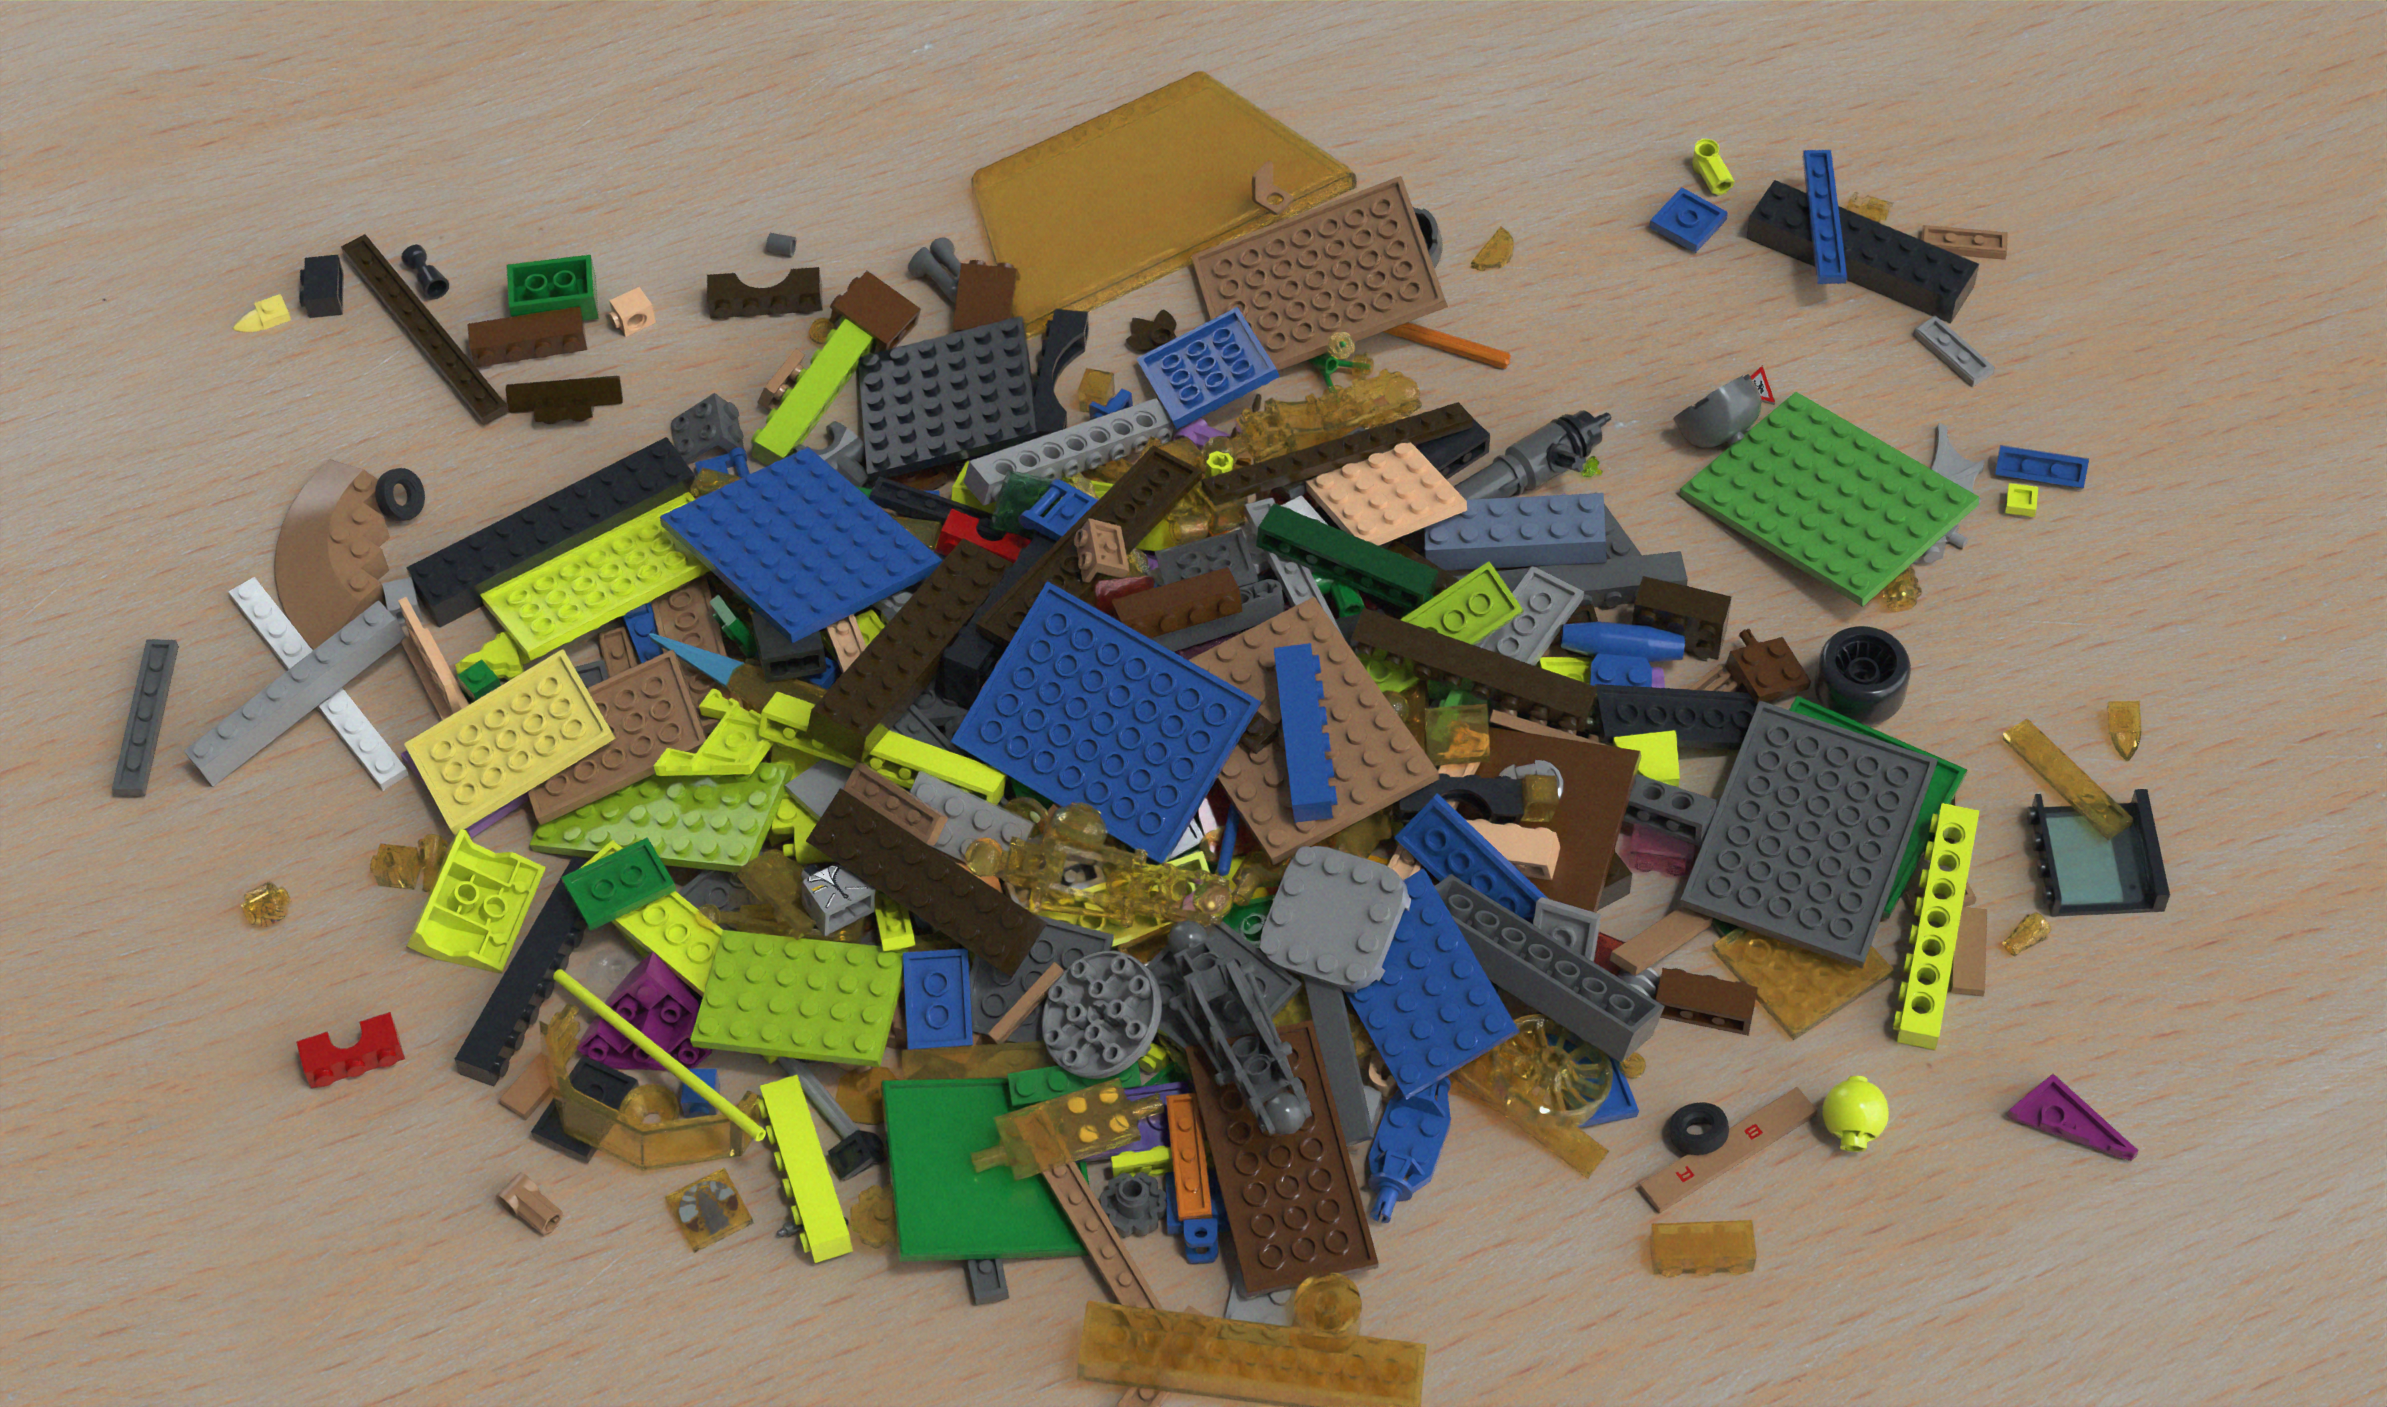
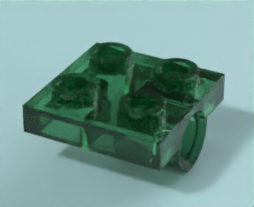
M1007 470L989 524L992 529L1033 537L1036 530L1024 528L1018 518L1025 510H1030L1049 490L1048 486L1053 480ZM1057 498L1045 510L1041 517L1044 518V516L1061 500V498Z

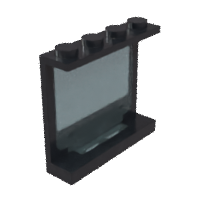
M2135 789L2131 803L2044 807L2042 795L2035 794L2032 806L2027 808V821L2034 828L2032 847L2039 854L2037 873L2039 878L2044 879L2045 886L2042 889V898L2044 905H2049L2051 917L2165 911L2170 892L2148 789Z

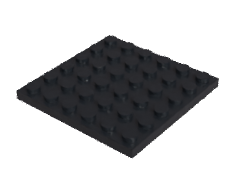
M1022 316L898 346L886 351L870 353L858 359L866 466L870 482L877 481L879 476L890 478L1010 448L1039 438L1026 328Z

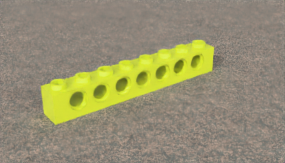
M1942 803L1939 815H1932L1929 832L1935 833L1934 842H1927L1924 860L1930 861L1929 869H1922L1919 887L1925 888L1923 898L1917 897L1914 915L1920 916L1918 926L1912 925L1908 944H1913L1914 950L1913 954L1907 953L1903 972L1909 973L1908 983L1901 982L1898 1001L1904 1002L1903 1010H1896L1893 1030H1898V1043L1931 1050L1936 1049L1979 810ZM1952 838L1957 843L1951 844L1946 842L1944 839ZM1939 866H1948L1952 871H1943ZM1934 894H1943L1947 897V899H1938L1934 896ZM1928 922H1938L1942 927H1932ZM1933 950L1937 955L1928 956L1923 951ZM1918 979H1929L1932 982V984L1924 985L1920 983ZM1922 1007L1927 1013L1919 1014L1912 1008Z

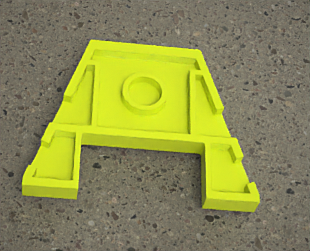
M712 688L699 705L700 712L703 716L721 719V721L697 753L667 748L654 764L655 773L659 776L752 774L775 741L759 736L761 714L754 710L747 711L741 708L738 701L733 698L727 700L722 697V693L719 690Z

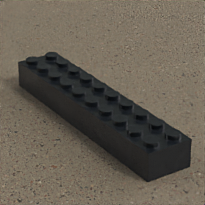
M665 437L406 567L408 575L412 577L418 597L440 628L484 606L481 594L687 492H690L694 498L698 497L699 493L695 474L669 439Z

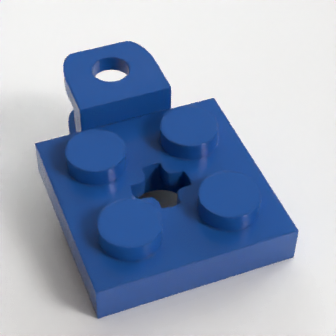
M1207 1170L1212 1218L1185 1219L1184 1221H1179L1174 1172H1166L1168 1234L1184 1233L1185 1255L1189 1263L1215 1262L1218 1257V1232L1230 1231L1215 1170ZM1198 1247H1206L1208 1249L1205 1254H1198L1195 1250Z

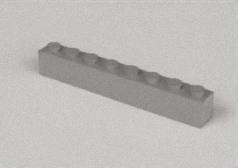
M378 600L186 748L184 752L196 769L214 787L406 638L405 633L396 618Z

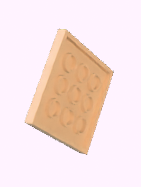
M1411 442L1400 443L1390 451L1370 455L1368 460L1349 463L1341 468L1305 481L1307 492L1341 530L1365 541L1372 542L1377 546L1467 511V501Z

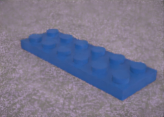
M1438 793L1394 837L1440 882L1452 874L1532 925L1537 901L1541 897L1547 898Z

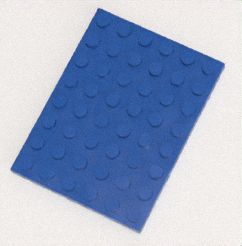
M809 447L660 516L661 526L791 643L929 577L943 562L939 556L876 503L869 500L864 493Z
M1047 581L950 742L1165 866L1260 707L1261 702Z

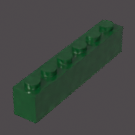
M1273 503L1258 526L1256 547L1407 610H1416L1428 602L1431 595L1435 592L1438 570L1348 534L1343 530L1326 525L1316 519L1297 513L1290 508Z

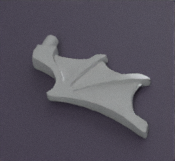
M1938 423L1937 452L1932 470L1973 493V483L1977 475L1983 471L1984 460L1975 463L1962 457L1950 444L1947 427L1942 423ZM1955 525L1945 534L1946 544L1951 542L1963 549L1968 542V538L1959 534V526Z

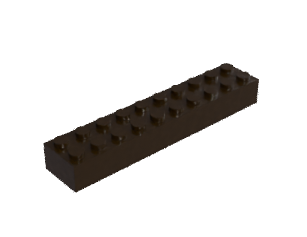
M963 538L811 709L806 736L861 764L944 667L942 656L945 649L953 645L960 629L969 624L976 608L985 603L992 587L998 586L1005 570L1008 567H1012L1014 563Z

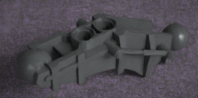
M1192 920L1178 922L1171 928L1168 934V947L1174 955L1185 985V992L1168 1000L1170 1009L1174 1012L1177 1010L1180 1012L1197 1041L1202 1045L1219 1072L1215 1074L1214 1078L1217 1085L1221 1087L1232 1081L1234 1082L1247 1108L1255 1116L1262 1132L1267 1131L1269 1136L1275 1133L1281 1135L1295 1133L1302 1127L1305 1119L1312 1116L1311 1104L1306 1097L1301 1081L1298 1077L1294 1078L1286 1057L1292 1053V1047L1287 1041L1282 1043L1268 1012V1007L1253 975L1257 973L1255 964L1250 961L1239 967L1232 955L1223 957L1217 938L1215 936L1208 938L1206 930L1198 922ZM1230 990L1255 1036L1240 1038L1232 1045V1048H1230L1221 1027L1207 1001ZM1203 1033L1207 1037L1211 1036L1215 1054L1212 1051L1209 1044L1207 1043ZM1268 1100L1266 1106L1264 1107L1263 1102Z

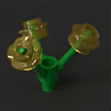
M1344 331L1341 333L1334 332L1330 336L1328 352L1309 359V362L1319 369L1327 385V389L1322 394L1323 407L1326 410L1335 412L1345 408L1346 402L1350 400V395L1348 392H1345L1342 386L1333 385L1330 373H1334L1338 367L1352 368V375L1354 377H1360V379L1365 380L1367 375H1372L1374 360L1368 358L1369 354L1367 352H1364V355L1355 354L1353 362L1337 360V358L1347 359L1355 351V343L1352 342V336Z

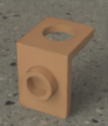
M1267 161L1253 174L1251 182L1252 202L1274 215H1279L1294 201V197L1291 194L1273 185V163L1271 161ZM1277 195L1283 198V202L1278 205H1272L1268 203L1267 199L1270 196Z

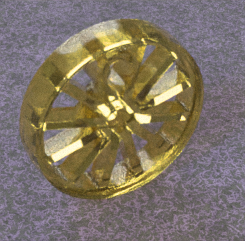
M1545 1014L1527 1015L1513 1020L1520 1033L1491 1049L1488 1061L1489 1081L1501 1103L1522 1120L1544 1128H1572L1591 1119L1601 1108L1611 1090L1613 1071L1608 1055L1591 1043L1582 1040L1564 1026L1555 1023ZM1532 1033L1536 1047L1523 1034ZM1545 1033L1558 1036L1555 1046L1548 1045ZM1565 1040L1578 1047L1569 1054L1562 1049ZM1510 1041L1519 1051L1507 1047L1505 1043ZM1585 1056H1588V1058L1593 1063L1581 1065L1575 1064L1577 1061L1581 1060ZM1500 1060L1510 1063L1512 1066L1504 1067L1500 1064ZM1583 1078H1598L1599 1085ZM1540 1086L1534 1103L1523 1097L1524 1094H1528L1534 1088ZM1547 1090L1553 1110L1541 1107ZM1579 1093L1595 1100L1587 1102ZM1563 1098H1564L1575 1110H1571V1111L1566 1110L1565 1104H1564V1101H1563Z

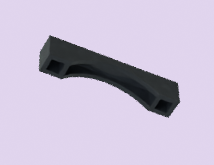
M1055 309L1052 320L1047 321L1046 337H1048V340H1043L1042 357L1044 359L1038 361L1037 376L1039 380H1034L1033 383L1039 437L1068 428L1067 412L1059 403L1054 393V388L1063 370L1075 358L1085 352L1089 335V316L1086 311Z

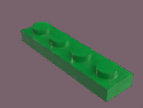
M1138 1060L1120 1073L1099 1079L1083 1078L1074 1075L1060 1065L1007 1073L1012 1107L1057 1101L1062 1097L1142 1087Z

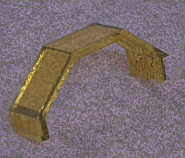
M567 1003L561 1013L557 1012L554 1014L549 1025L539 1020L542 1060L564 1133L643 1172L742 1156L753 1141V1137L724 1114L646 1124L575 1090L570 1083L565 1065L577 1051L576 1047L580 1041L575 1038L580 1031V1023L574 1020L579 1013V1008ZM748 1090L736 1108L759 1125V1095Z

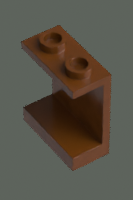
M970 260L969 264L961 263L953 321L954 332L1012 318L1016 280L1020 281L1021 277L1018 269L1014 268V265L997 263V266L986 265V262L980 260Z
M866 271L860 278L855 277L851 281L843 296L839 294L830 305L832 309L830 322L835 324L842 316L877 340L875 353L895 348L917 325L921 308L872 273Z

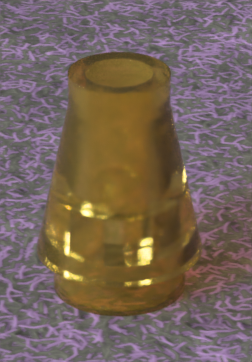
M2034 912L2031 915L2026 914L2009 937L2003 941V945L2011 955L2016 956L2020 952L2048 939V934L2052 931L2051 926L2038 912Z

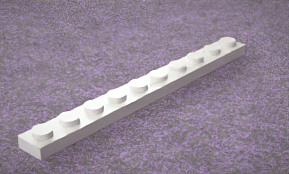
M255 577L229 591L231 599L287 670L313 651ZM342 687L317 706L318 710L382 791L409 775L407 768Z

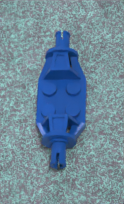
M1447 1076L1408 1099L1405 1098L1399 1088L1389 1100L1368 1157L1371 1174L1368 1184L1378 1194L1373 1209L1370 1212L1372 1219L1379 1221L1382 1212L1383 1218L1381 1223L1390 1222L1396 1201L1410 1200L1414 1192L1431 1182L1451 1126L1448 1099L1451 1082ZM1406 1174L1410 1175L1407 1181L1404 1180Z

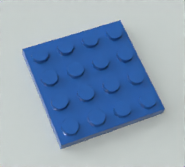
M1238 307L1136 358L1176 429L1188 425L1196 419L1216 411L1218 408L1280 377L1275 365Z

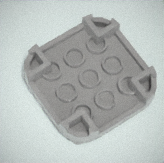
M1303 846L1298 849L1296 856L1293 857L1285 871L1263 926L1260 948L1271 962L1287 972L1290 971L1340 987L1345 992L1357 993L1358 989L1367 987L1375 980L1379 981L1385 972L1382 965L1403 911H1409L1411 898L1408 895L1407 885L1395 870L1384 864L1328 847Z

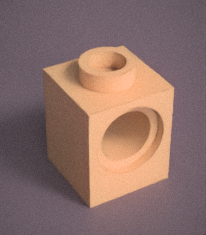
M640 287L609 300L612 311L609 313L610 321L614 328H620L626 337L656 323L653 306Z

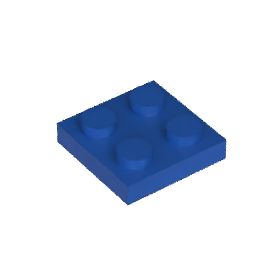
M1681 187L1650 220L1649 228L1696 253L1727 220L1728 212Z

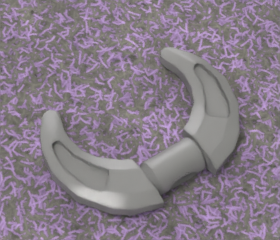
M1535 760V764L1516 768L1513 764L1505 768L1499 775L1509 776L1512 779H1522L1537 775L1539 779H1543L1551 785L1553 789L1552 801L1554 803L1559 801L1563 793L1561 774L1556 767L1547 761Z

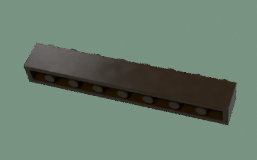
M1363 608L1351 638L1350 648L1360 659H1372L1381 662L1389 669H1401L1410 672L1421 680L1431 679L1442 683L1444 687L1450 690L1460 689L1469 692L1479 700L1489 699L1498 702L1506 709H1518L1530 713L1535 719L1550 720L1559 723L1561 727L1571 731H1584L1597 694L1598 687L1366 608Z

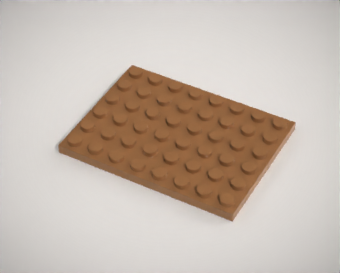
M1402 176L1191 255L1211 320L1238 307L1277 371L1322 355L1342 341H1345L1346 345L1448 307Z
M1315 597L1189 659L1190 662L1260 700L1261 705L1257 711L1278 728L1279 735L1257 754L1239 740L1216 779L1272 865L1296 854L1301 847H1310L1439 780V772ZM1311 643L1312 654L1319 655L1321 673L1315 674L1316 681L1322 680L1324 699L1318 701L1319 707H1326L1328 725L1322 726V733L1329 732L1331 751L1325 752L1326 760L1332 759L1334 778H1330L1328 781L1329 786L1336 787L1338 805H1332L1333 818L1295 823L1274 648Z

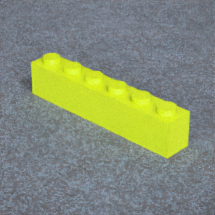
M798 1075L761 1085L760 1089L763 1098L757 1100L762 1119L769 1117L771 1125L765 1126L770 1144L777 1143L779 1151L774 1152L779 1172L785 1170L788 1177L782 1179L787 1198L794 1197L796 1205L791 1206V1211L796 1226L802 1224L805 1231L799 1234L804 1252L811 1251L814 1263L853 1252L850 1235Z

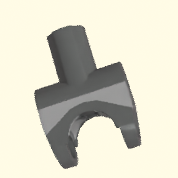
M833 421L826 426L827 433L833 443L825 449H810L854 486L873 489L876 481L870 482L867 470L860 465L861 462L866 460L865 444L850 429L837 421ZM800 444L793 449V453L804 450L808 446L805 447Z

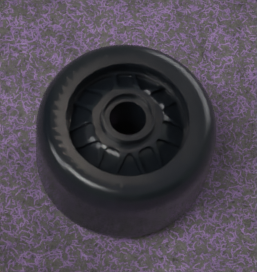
M1856 626L1837 632L1827 640L1819 655L1814 682L1818 701L1822 707L1866 726L1876 725L1888 720L1898 712L1906 697L1911 674L1908 653L1899 640L1878 628Z

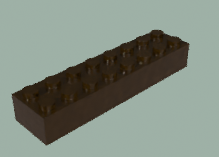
M841 788L806 840L807 843L1011 977L1014 976L1047 925V922Z

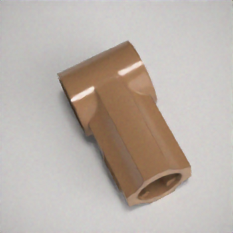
M522 1172L496 1194L497 1200L504 1209L513 1216L520 1215L542 1235L553 1232L559 1226V1222L563 1217L562 1211L543 1196L537 1185Z

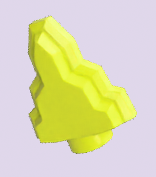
M504 631L496 634L494 640L484 643L480 651L468 654L457 662L455 666L457 674L482 659L498 678H506L510 681L524 672L523 665L530 663V660L511 636Z

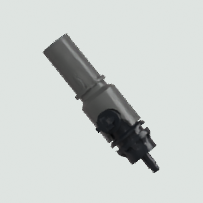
M1581 410L1574 415L1565 414L1558 419H1553L1550 423L1509 446L1505 450V456L1498 455L1491 465L1453 487L1465 500L1508 498L1521 495L1524 489L1534 490L1555 476L1566 472L1568 469L1581 472L1584 470L1582 465L1586 463L1585 458L1590 455L1593 447L1602 442L1601 427L1611 420V415L1606 412L1594 418L1589 412Z

